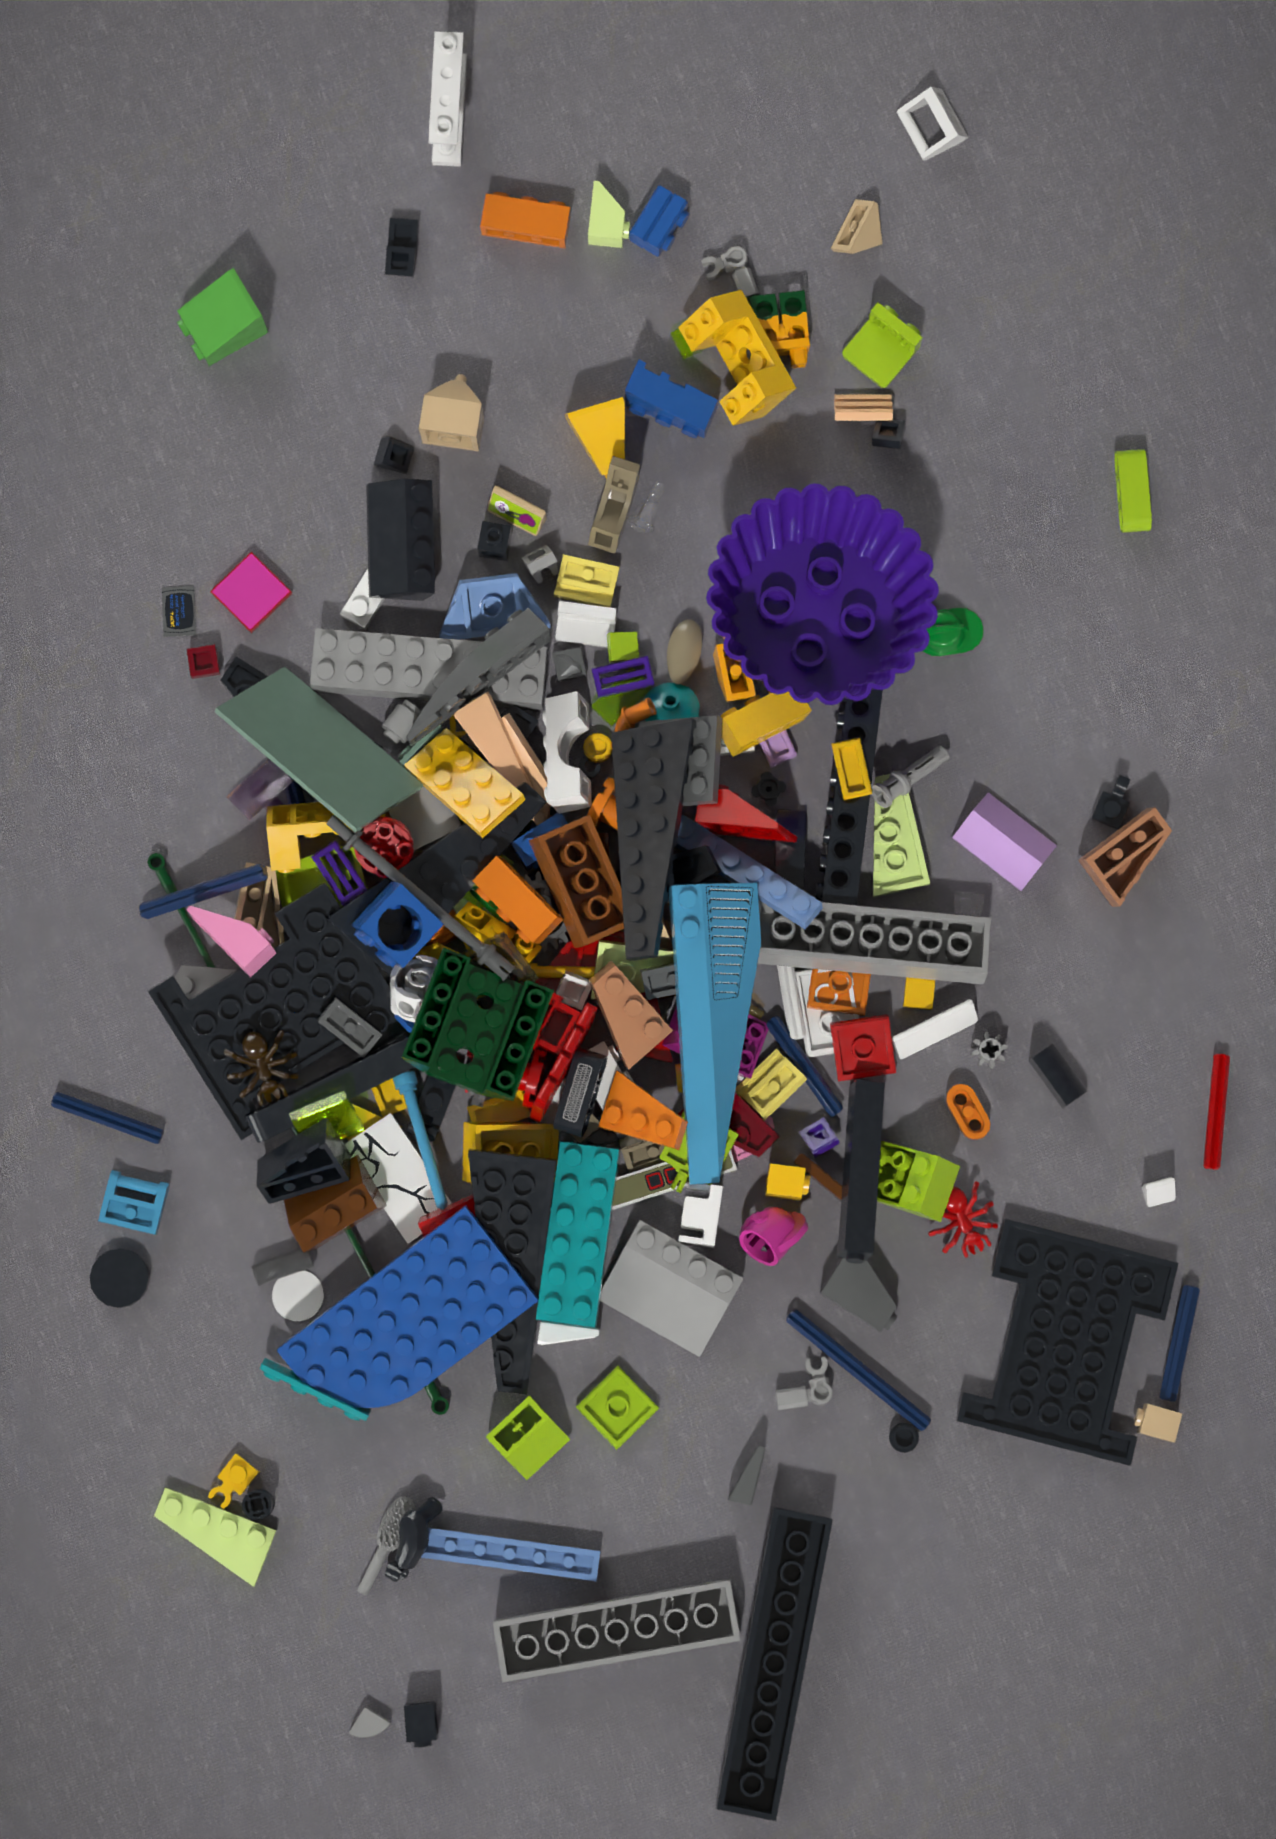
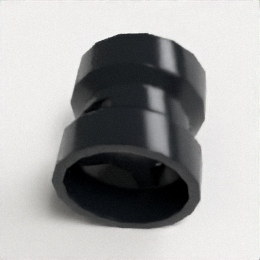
M264 1489L248 1492L242 1501L244 1514L254 1520L268 1517L275 1507V1500L272 1494Z

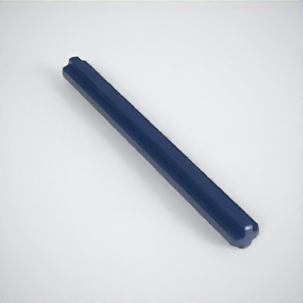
M796 1309L786 1318L788 1324L920 1431H924L931 1423L930 1417Z

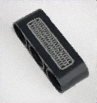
M581 1047L577 1048L555 1115L554 1129L581 1138L584 1136L606 1068V1055Z

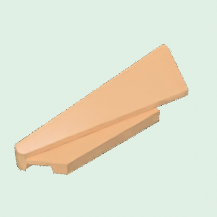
M489 691L454 713L456 720L499 774L515 787L526 782L545 799L544 789L547 787V777L543 765L510 713L501 718ZM546 803L533 817L532 820L537 826L552 817L550 815L551 804Z

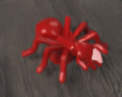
M977 1181L973 1184L971 1199L968 1204L966 1194L960 1188L953 1186L943 1218H946L950 1224L928 1232L929 1236L944 1234L958 1226L952 1240L942 1249L943 1253H947L951 1247L957 1244L961 1232L965 1235L961 1246L965 1258H968L966 1246L969 1252L976 1255L975 1246H977L979 1251H983L984 1243L981 1238L985 1240L988 1247L991 1246L987 1235L973 1231L974 1226L988 1229L998 1228L997 1223L972 1220L974 1217L987 1213L989 1208L994 1206L993 1201H990L983 1208L972 1211V1207L978 1198L979 1182Z

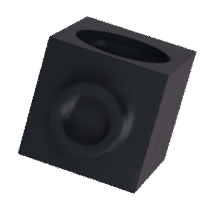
M482 521L477 548L479 557L507 561L512 538L511 526Z
M436 1701L405 1704L406 1742H414V1747L432 1746V1741L438 1739Z

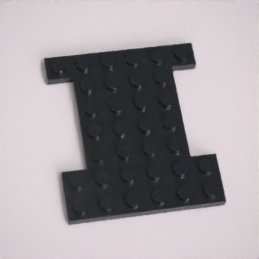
M325 882L275 912L289 938L273 948L276 954L252 977H249L242 968H239L189 1000L173 975L148 990L149 995L241 1140L253 1134L244 1116L256 1109L252 1099L257 1097L263 1081L259 1079L251 1092L247 1093L244 1098H241L239 1094L249 1085L257 1073H252L241 1079L229 1080L227 1078L228 1074L243 1072L250 1069V1067L225 1055L223 1052L225 1049H228L248 1059L242 1044L244 1037L248 1033L258 1032L262 1034L267 1041L269 1051L279 1031H284L279 1047L273 1054L272 1059L283 1058L291 1052H296L297 1056L290 1059L287 1063L272 1066L271 1069L285 1073L300 1071L344 1043L317 1021L335 997L382 1033V1036L368 1053L409 1033L396 1020L394 1013L391 1011L390 987L376 964L327 920L331 914L341 908ZM273 1074L271 1076V1079L278 1083L285 1080V1078Z
M1005 1219L991 1277L1017 1283L1019 1288L992 1399L963 1392L956 1421L1131 1466L1138 1437L1109 1430L1136 1314L1165 1321L1179 1263Z

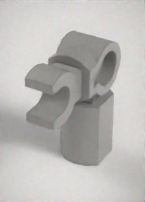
M731 247L726 253L720 254L721 257L719 258L706 257L701 261L703 267L708 265L715 267L713 272L706 274L708 281L716 280L722 272L726 271V273L734 271L732 276L736 288L743 291L748 302L750 296L760 295L750 268H747L748 258L742 247Z
M825 1356L821 1357L822 1367L818 1370L811 1367L810 1359L805 1361V1369L812 1377L809 1380L810 1389L800 1386L775 1390L778 1410L808 1406V1402L823 1406L830 1401L832 1389L829 1378L825 1377L824 1374L828 1366Z

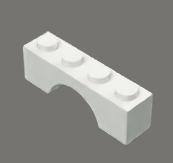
M578 691L545 698L546 710L543 711V721L546 726L543 744L547 752V761L544 762V772L547 777V787L544 789L545 799L559 814L591 807V780L580 768L569 765V752L573 743L580 735L589 730V704Z

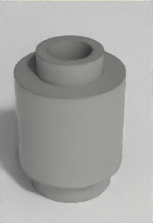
M404 700L402 704H398L383 723L382 727L385 730L383 735L395 744L399 741L405 743L407 741L406 736L420 715L421 710L411 702Z

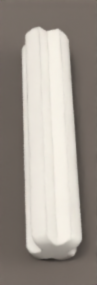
M777 965L787 1028L790 1032V1037L799 1040L804 1038L806 1034L795 968Z

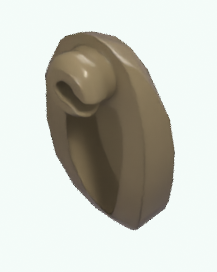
M687 619L678 624L670 637L667 647L668 671L671 680L676 684H681L689 678L697 666L701 655V630L699 625L693 620Z

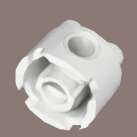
M416 955V959L411 960L404 968L396 965L393 967L390 974L392 1013L404 1020L415 1022L438 962L437 959L425 955Z

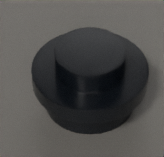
M899 1423L891 1429L889 1442L896 1451L907 1453L917 1446L919 1434L913 1425Z

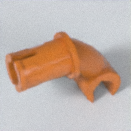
M646 698L644 701L629 708H621L615 732L632 729L636 723L655 715L657 711L652 700Z

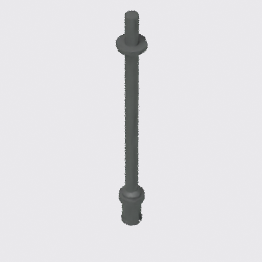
M334 815L329 819L326 824L347 842L343 848L345 851L353 847L393 882L401 883L445 927L477 953L478 963L481 965L484 963L503 981L507 978L509 974L504 969L511 973L516 966L512 965L495 950L497 947L494 944L491 946L483 944L360 838L363 834L362 829L354 833Z

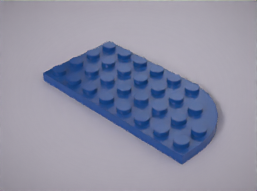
M465 1205L279 1346L277 1352L295 1375L307 1385L355 1408L388 1406L403 1401L423 1389L538 1302L539 1298Z

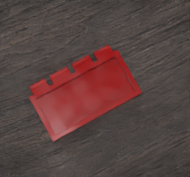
M587 1003L583 1008L533 1103L530 1114L532 1120L541 1123L571 1066L575 1051L578 1047H581L594 1023L597 1007Z

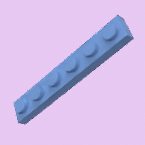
M685 815L681 816L677 846H675L681 851H687L704 845L709 846L722 871L719 875L731 883H757L758 900L803 929H806L823 909L822 902L690 818Z
M428 1527V1548L421 1557L597 1581L600 1551Z

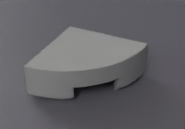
M365 1706L349 1734L361 1738L373 1737L383 1732L391 1722Z

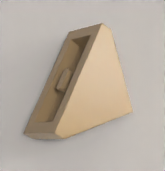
M855 199L831 247L834 252L854 254L882 244L879 209L875 201Z

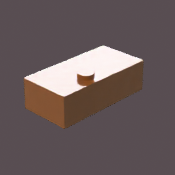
M590 814L528 840L575 948L586 946L624 929L622 889Z

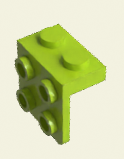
M877 302L870 311L869 320L843 349L842 356L879 387L886 388L918 351L923 337L920 336L921 332L913 324H905L897 318L898 314L893 308L888 305L882 306Z

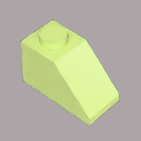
M594 181L588 245L622 248L623 239H629L630 222L625 221V211L601 182Z

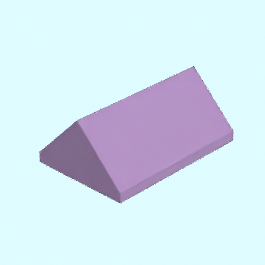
M989 792L972 810L952 837L1020 891L1023 890L1057 847L1056 844Z

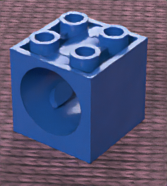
M391 881L351 925L356 929L354 935L364 945L374 946L378 950L375 955L384 964L390 965L392 968L395 965L404 968L444 924L401 883ZM401 905L411 915L412 933L404 944H389L388 948L379 938L378 921L383 912L388 908L400 909Z

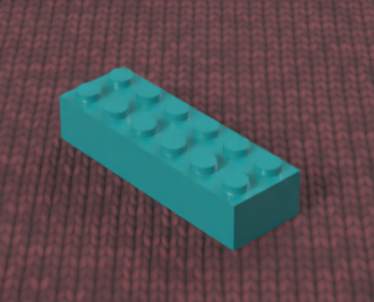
M560 1142L536 1320L597 1327L620 1157L619 1149Z

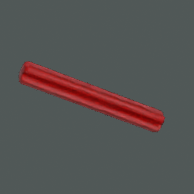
M1215 1054L1213 1056L1203 1165L1204 1168L1209 1170H1218L1221 1165L1230 1056L1227 1054Z

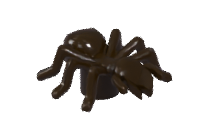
M283 1030L279 1031L269 1051L267 1041L262 1034L258 1032L248 1033L242 1043L243 1050L248 1059L228 1049L224 1050L223 1053L250 1067V1069L243 1072L228 1074L227 1078L229 1080L241 1079L252 1073H257L249 1085L239 1094L241 1098H244L247 1093L251 1092L259 1079L263 1081L257 1093L260 1105H263L262 1093H264V1098L269 1103H272L271 1093L277 1101L280 1099L278 1088H281L285 1097L288 1096L285 1086L271 1079L272 1074L285 1079H298L299 1077L297 1073H285L271 1069L272 1066L287 1063L290 1059L297 1056L296 1052H291L283 1058L272 1059L284 1035Z

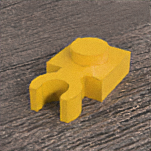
M235 1453L217 1476L224 1483L213 1488L209 1492L208 1497L213 1499L216 1493H223L225 1501L220 1507L224 1509L230 1505L233 1491L242 1495L260 1471L239 1454Z

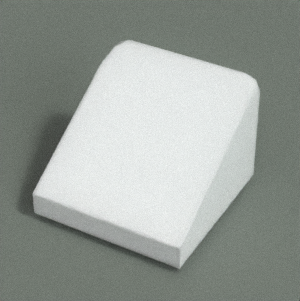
M1169 1177L1144 1184L1142 1191L1146 1205L1152 1207L1174 1201L1176 1198L1174 1178Z

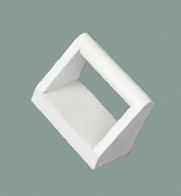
M928 88L897 110L899 118L923 161L960 144L968 138L943 90L940 88ZM927 104L930 106L946 135L945 138L930 148L910 114Z

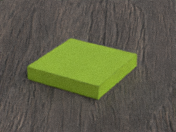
M619 1366L576 1406L616 1450L659 1409Z

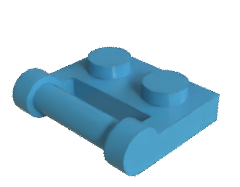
M112 1170L98 1221L157 1235L170 1184L162 1181L157 1184L123 1176L121 1172ZM123 1187L156 1195L154 1204L116 1195L117 1188Z

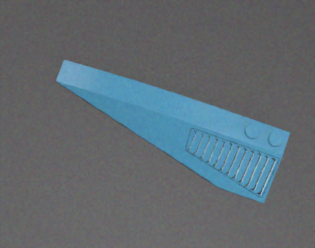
M757 883L675 885L669 888L685 1120L688 1121L686 1145L689 1185L720 1182L761 947Z

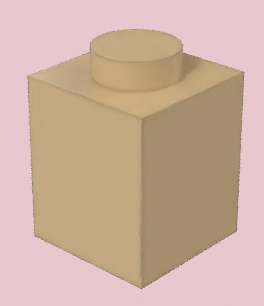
M1144 1404L1143 1409L1138 1408L1135 1415L1134 1425L1138 1426L1136 1433L1175 1443L1182 1413Z

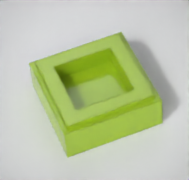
M609 632L607 634L609 663L639 658L637 632Z

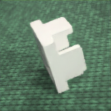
M687 1182L686 1190L705 1192L709 1194L708 1199L685 1197L681 1228L703 1232V1238L680 1235V1243L714 1248L723 1186L689 1185V1182Z

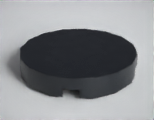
M125 1249L109 1250L99 1256L93 1264L90 1273L91 1289L97 1299L107 1306L116 1308L132 1306L139 1301L148 1290L150 1281L149 1270L143 1259L133 1251Z

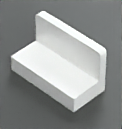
M559 601L555 639L562 642L608 648L607 634L615 632L617 609Z

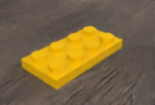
M447 728L404 764L405 769L423 783V786L482 838L525 801L522 792Z

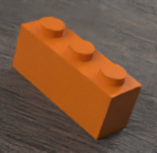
M504 192L486 193L480 223L481 235L565 248L571 219V209L560 201L543 203L529 196H523L521 199L512 198Z
M496 856L472 880L478 886L475 890L477 894L486 902L491 900L498 907L496 913L505 922L509 923L512 921L518 927L516 933L528 944L530 941L541 944L564 920L502 857Z

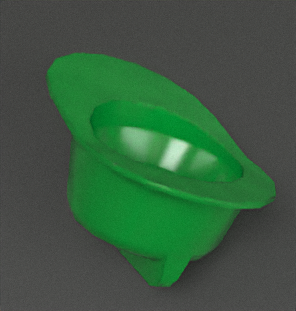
M966 608L937 610L938 618L936 623L926 629L930 640L923 652L931 656H945L973 650L980 644L983 637L984 627L981 619L973 611Z

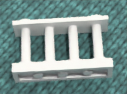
M435 31L428 141L429 144H433V165L461 166L467 56L463 54L464 34L461 32Z

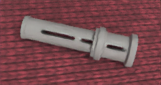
M939 745L903 771H894L883 783L874 784L871 790L877 804L887 808L892 804V800L900 795L908 794L913 784L948 762L949 754L946 749Z

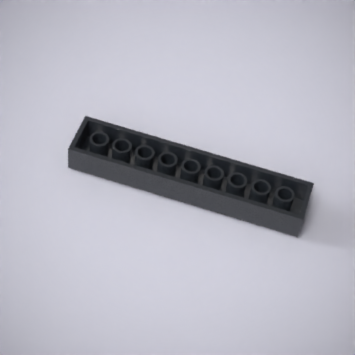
M778 1507L772 1508L716 1801L717 1810L776 1821L832 1528V1518Z

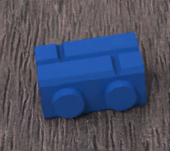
M658 185L629 232V240L658 257L663 250L667 252L675 240V236L672 235L677 226L682 228L690 215L687 212L688 202Z

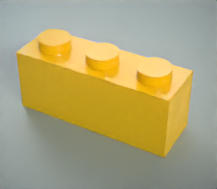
M768 691L769 694L762 698L756 695L744 703L745 707L739 710L733 707L721 714V738L734 757L804 721L812 711L808 703L795 701L789 691L784 694H774Z

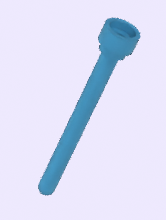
M415 1071L405 1072L392 1079L395 1089L399 1090L400 1095H404L438 1209L443 1210L447 1207L448 1202L415 1094L418 1080Z

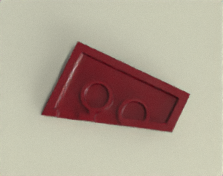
M735 1091L729 1128L738 1132L739 1135L733 1145L757 1157H761L781 1136ZM684 1108L678 1113V1115L681 1116L683 1114Z

